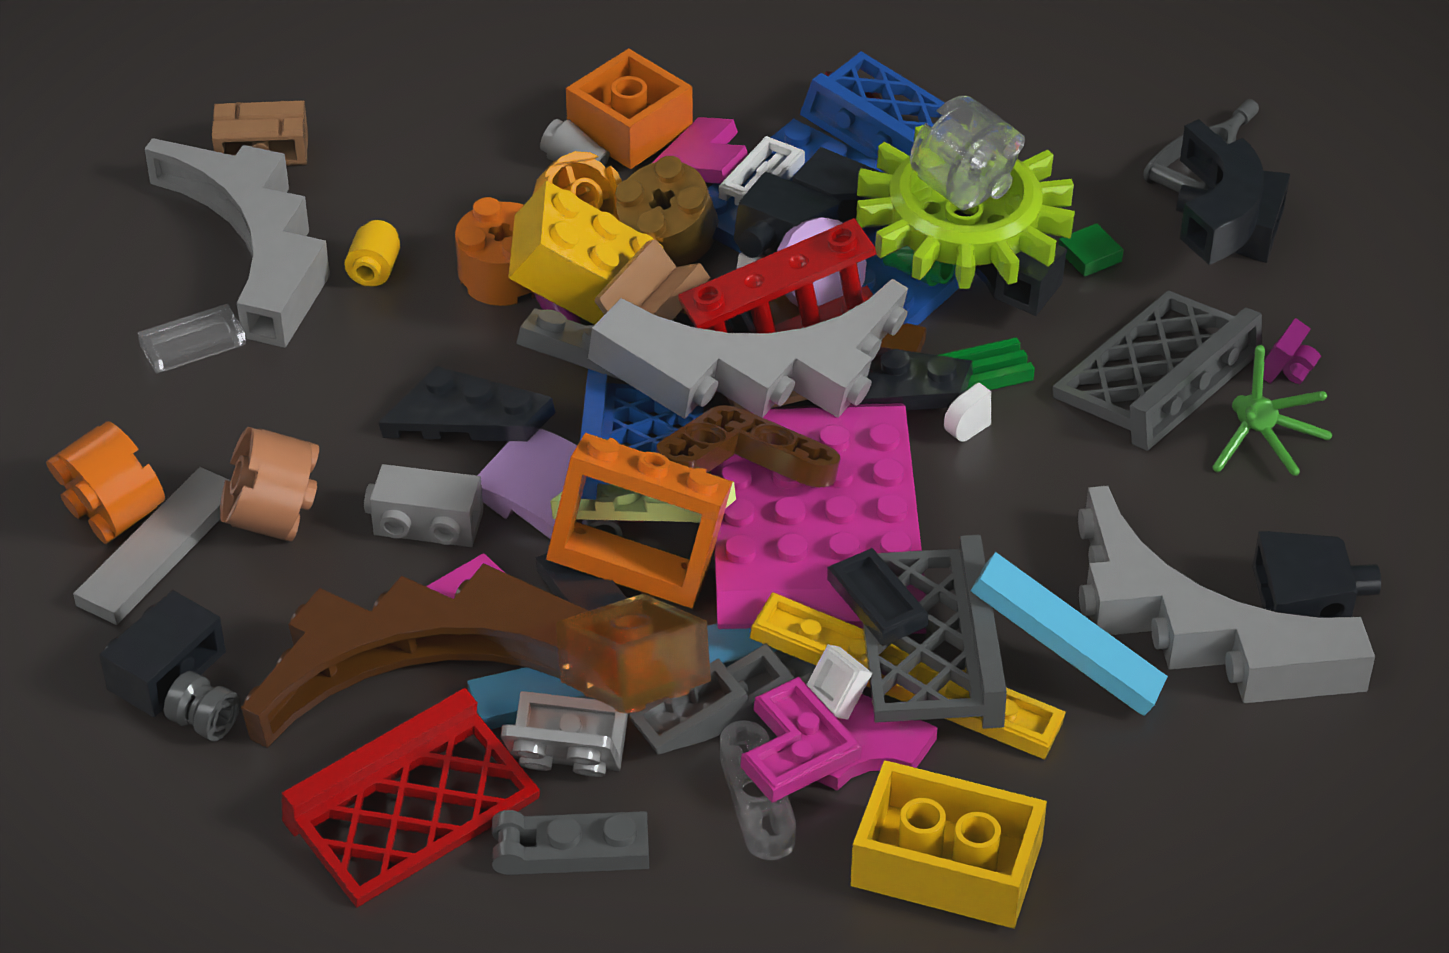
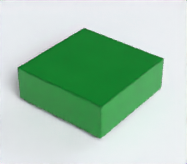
M1097 223L1073 232L1070 239L1059 238L1058 245L1067 248L1066 259L1084 277L1122 262L1124 249Z

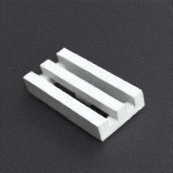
M765 136L719 185V198L727 201L733 196L735 197V205H739L743 196L764 172L790 180L805 163V151ZM773 151L776 152L768 162L765 161ZM756 170V175L745 187L741 186Z

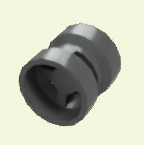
M187 671L181 674L169 689L165 699L164 713L169 720L181 726L192 725L198 735L210 741H218L234 725L239 714L240 697L237 693L223 686L213 688L206 677L194 671Z

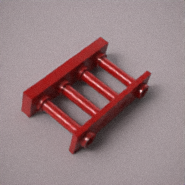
M853 218L678 294V299L695 328L727 333L725 321L748 310H751L756 333H774L806 328L838 317L873 296L867 285L861 287L857 263L877 255L876 248L856 219ZM839 271L843 296L818 306L813 282ZM795 290L800 315L774 326L769 301Z

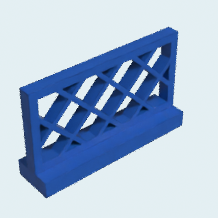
M862 51L831 75L826 76L820 73L812 79L800 115L868 158L876 160L878 158V146L883 142L890 144L909 156L915 154L913 149L915 127L922 125L925 126L938 145H941L938 137L956 140V133L961 121L971 122L975 135L974 140L982 145L994 148L1001 138ZM861 69L875 79L859 78L857 71ZM864 92L881 93L883 99L866 98ZM894 95H903L912 102L895 100ZM901 115L918 116L919 122L904 121ZM930 117L940 118L948 124L932 123Z
M588 369L580 440L585 433L606 440L611 437L619 444L627 442L631 444L630 448L642 452H656L657 444L678 430L673 427L674 425L685 426L703 414L704 406H696L684 419L629 384L607 383V374ZM655 412L659 415L652 416L648 413ZM630 421L633 424L626 425L623 422ZM653 433L657 437L651 438L647 435ZM587 476L581 499L596 500L598 484H612Z

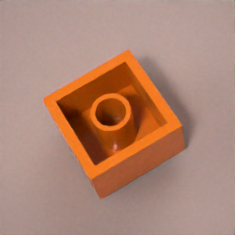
M628 48L566 88L567 120H571L600 147L609 151L611 158L632 169L676 140L693 123L692 86Z

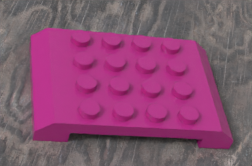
M903 403L859 404L857 406L850 404L839 418L817 405L773 407L765 414L764 419L825 444L840 454L837 477L831 486L811 487L735 454L710 471L712 475L734 481L736 500L725 508L714 548L718 629L751 628L772 592L863 629L862 621L827 580V567L870 548H873L877 553L922 551L906 406ZM911 584L906 587L918 602L926 596V593ZM923 628L912 634H926V629Z

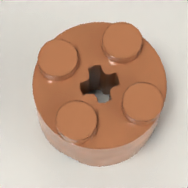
M245 428L230 461V464L235 465L231 481L225 480L220 503L221 522L231 524L232 527L292 542L299 526L300 509L309 510L316 495L317 481L309 479V476L318 459L319 445L261 428Z

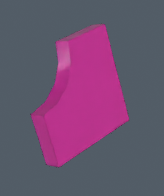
M861 694L848 720L836 717L862 745L861 759L817 780V782L838 791L853 777L869 771H880L884 760L917 768L937 740L938 727L922 720L875 723L872 698Z

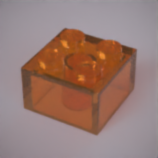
M644 593L556 622L561 682L583 692L586 697L595 698L613 707L617 712H639L646 708L647 703L665 697L676 698L685 696L690 692V688L711 681L707 621Z

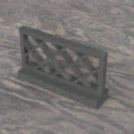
M1168 290L1052 386L1053 398L1130 430L1132 445L1148 451L1254 359L1256 346L1262 345V315L1260 312L1245 307L1236 316H1233ZM1169 310L1186 315L1185 317L1161 320V317ZM1219 328L1216 333L1204 335L1199 333V329ZM1190 330L1192 332V336L1166 339L1165 336L1166 333ZM1158 335L1159 339L1156 341L1132 343L1137 337ZM1193 351L1185 358L1171 359L1170 353ZM1163 354L1164 358L1161 361L1137 363L1136 360L1137 357ZM1129 359L1130 361L1129 365L1103 368V365L1108 361ZM1165 375L1158 382L1142 384L1141 378ZM1134 379L1135 385L1108 388L1107 382ZM1100 383L1101 389L1089 391L1076 389L1079 385ZM1136 400L1130 405L1129 411L1112 404V402Z
M981 535L960 536L959 549L877 553L894 574L898 576L905 587L911 584L927 594L919 602L927 612L938 602H941L957 613L946 623L928 614V626L925 629L933 634L921 645L905 636L882 646L863 624L868 670L872 672L869 680L875 723L981 716L983 729L1004 727L1007 691L993 607L970 591L986 564ZM950 567L951 574L939 585L921 575L927 569ZM943 641H947L963 651L951 663L932 652ZM891 644L909 654L897 666L879 656ZM920 662L939 673L927 685L908 674ZM951 680L969 691L970 698L948 699L938 693V691ZM896 684L915 694L908 702L885 703L884 694Z

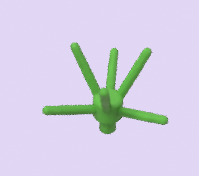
M1262 345L1256 346L1252 394L1237 396L1232 403V408L1237 413L1238 419L1242 424L1214 463L1213 470L1220 472L1249 430L1253 429L1262 433L1290 474L1297 476L1300 473L1298 466L1271 428L1278 424L1311 436L1330 440L1332 438L1330 431L1281 415L1278 409L1323 401L1327 398L1326 392L1318 391L1275 400L1262 396L1265 348Z

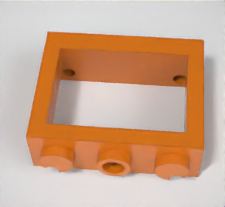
M585 433L570 458L546 560L605 580H613L614 583L693 609L706 581L733 481L706 473L707 469H694L669 461L667 457L656 452H642L621 445L611 437L606 440ZM588 476L702 514L690 560L575 522L586 477Z

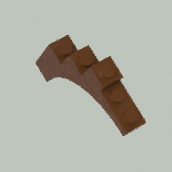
M484 563L471 579H466L460 584L454 599L402 575L389 591L383 592L377 598L372 611L319 588L306 604H302L296 609L288 624L294 646L282 653L276 667L261 685L255 686L248 693L241 709L250 740L268 748L296 719L329 696L366 678L405 666L445 660H483L528 667L566 680L594 644L590 614L588 610Z

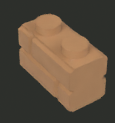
M304 101L214 104V121L212 126L214 151L236 156L242 145L284 153L286 166L307 165L308 126Z

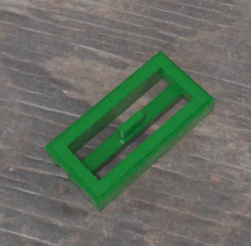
M1017 337L938 355L972 360L973 375H971L967 390L977 383H981L989 390H994L1034 380L1035 367L1032 362L1027 363L1028 355L1025 350H1020L1021 343Z

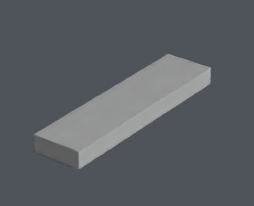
M199 467L73 593L76 606L117 625L220 520V503L225 480H231Z

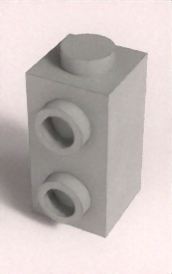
M382 464L376 483L368 484L364 499L365 513L372 516L374 535L434 542L444 545L473 547L483 515L481 476Z

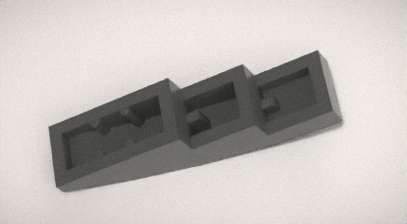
M764 644L728 667H725L719 658L629 712V718L657 755L707 741L761 719L754 711L755 697L798 676L807 684L816 665L779 650L773 652L767 644Z

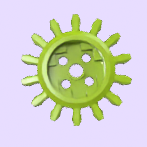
M961 121L956 133L955 143L938 145L925 126L922 125L915 127L913 145L915 154L909 156L890 144L883 142L878 146L877 168L885 173L860 169L857 196L871 199L858 200L856 221L861 228L889 225L876 232V254L881 259L905 246L910 247L914 250L911 277L921 280L931 269L934 262L939 261L956 265L955 276L959 288L969 289L975 275V266L993 263L1009 285L1017 282L1020 262L1016 256L1017 253L1023 252L1048 267L1054 262L1057 241L1046 234L1071 238L1075 211L1059 207L1071 206L1074 188L1072 179L1040 182L1051 176L1054 154L1046 150L1023 162L1014 157L1017 135L1015 131L1008 129L993 148L974 144L975 135L971 122ZM959 210L962 213L970 214L972 216H959L954 212Z

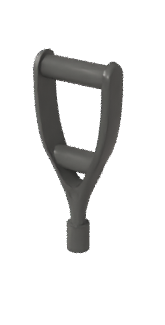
M1246 99L1233 112L1231 119L1209 128L1219 134L1226 143L1230 144L1236 141V134L1240 126L1246 125L1258 113L1259 106L1254 100ZM1183 135L1169 143L1155 155L1144 170L1143 177L1146 182L1154 181L1177 192H1180L1182 184L1208 189L1209 187L1204 181L1199 182L1167 167L1180 158Z

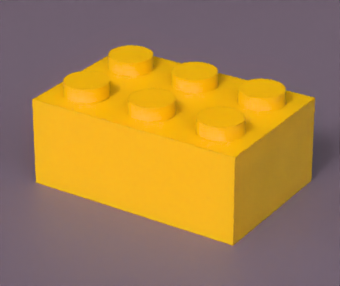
M546 180L515 214L508 278L595 325L604 316L595 303L596 296L647 241L655 239L618 221L612 214L602 212L582 201L571 191L563 190Z
M884 760L853 842L851 886L1015 929L1041 848L1047 801Z

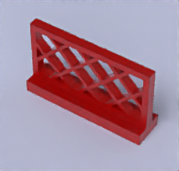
M466 688L461 689L282 792V822L294 837L298 834L301 835L356 908L491 828L492 819L496 813L504 810L519 811L539 799L540 789L477 714L478 702ZM473 734L486 749L484 761L452 756L454 746ZM446 750V755L440 754ZM491 756L493 757V759H494L497 763H491V762H490V761H491ZM420 765L443 768L439 788L407 783L409 772ZM449 770L481 774L477 794L446 789ZM487 776L511 779L520 791L506 799L486 796L484 791ZM401 777L400 781H394L397 778ZM375 791L396 794L397 798L393 815L362 810L364 798ZM404 796L436 801L432 821L400 816ZM355 803L354 808H349V806ZM442 803L474 807L473 817L461 826L440 823ZM481 809H487L485 812L480 814ZM329 818L351 822L346 842L322 838L315 829V826ZM358 823L390 828L386 848L355 844L354 840ZM397 829L429 834L426 847L416 853L393 850ZM436 836H442L441 838L435 841ZM335 854L343 855L342 862ZM357 857L381 861L380 874L359 886L348 871L350 858ZM390 863L396 864L393 867L389 868Z

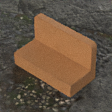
M650 240L641 247L596 296L595 303L605 315L622 298L656 316L673 320L683 309L679 302L678 294L706 283L711 277L700 263L676 267L657 240Z

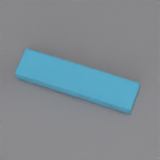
M997 552L992 555L970 591L1129 707L1145 716L1155 705L1168 676Z

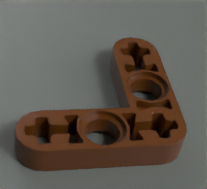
M727 405L711 408L661 440L656 447V453L664 455L669 461L694 469H707L706 473L735 454L799 483L819 488L834 484L840 463V454L835 449L744 409Z

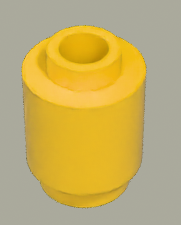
M373 220L357 230L344 264L345 270L352 280L358 284L371 287L382 285L388 280L400 250V240L396 229L388 222Z

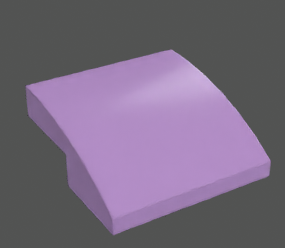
M539 429L527 442L509 441L477 475L481 476L483 503L504 519H507L515 512L551 539L556 519L552 517L550 501L563 491L570 458L577 445L543 429Z

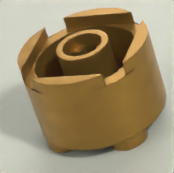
M664 156L657 162L638 169L627 180L618 184L615 195L617 197L616 210L620 222L657 240L663 245V249L676 267L686 266L697 261L710 249L714 242L713 235L716 227L718 228V216L706 183L696 169L682 163L678 157Z

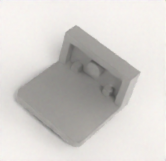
M521 691L515 725H502L500 737L514 759H520L519 765L524 768L547 771L551 770L552 763L571 765L573 766V772L580 775L603 777L606 770L620 771L629 706L627 703Z

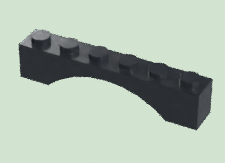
M820 147L793 176L792 182L841 200L842 206L839 221L844 223L853 218L856 219L858 200L871 199L857 196L860 169L881 171ZM959 210L954 212L959 216H972L970 214L962 213ZM889 225L875 226V227H865V228L883 229V228H885V227H887V226H889ZM1056 244L1054 262L1048 267L1023 252L1017 253L1016 256L1020 261L1017 282L1013 284H1007L993 263L975 266V273L986 284L994 299L1037 316L1063 282L1067 248Z

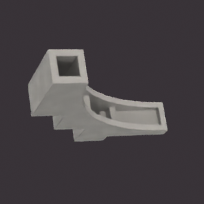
M152 138L145 147L150 184L182 193L208 206L228 221L246 242L252 256L249 278L237 301L242 338L286 348L330 277L326 240L307 236L309 225L305 196L287 193L289 184L285 154L242 145L236 156Z
M891 279L870 299L838 317L806 328L774 333H726L690 327L656 316L620 298L592 327L588 359L684 419L698 404L702 407L705 406L712 399L716 391L762 418L774 404L782 406L792 391H795L839 418L851 403L855 406L859 405L868 393L872 381L867 376L871 361L880 349L881 340L887 333L892 336L895 335L907 317L908 311L903 307L908 288Z
M1109 486L1088 487L1086 508L1079 509L1078 512L1080 536L1082 539H1089L1091 545L1088 553L1089 570L1087 585H1080L1079 603L1082 615L1090 616L1093 623L1110 635L1152 631L1154 647L1156 649H1163L1169 670L1225 664L1228 680L1230 683H1237L1243 704L1367 692L1375 654L1361 617L1317 618L1277 613L1237 602L1200 586L1167 565L1138 538L1120 514Z

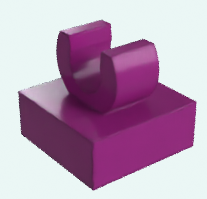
M1297 318L1291 322L1264 359L1263 379L1269 384L1273 382L1283 369V373L1291 382L1300 385L1321 357L1320 353L1313 347L1300 345L1311 328Z

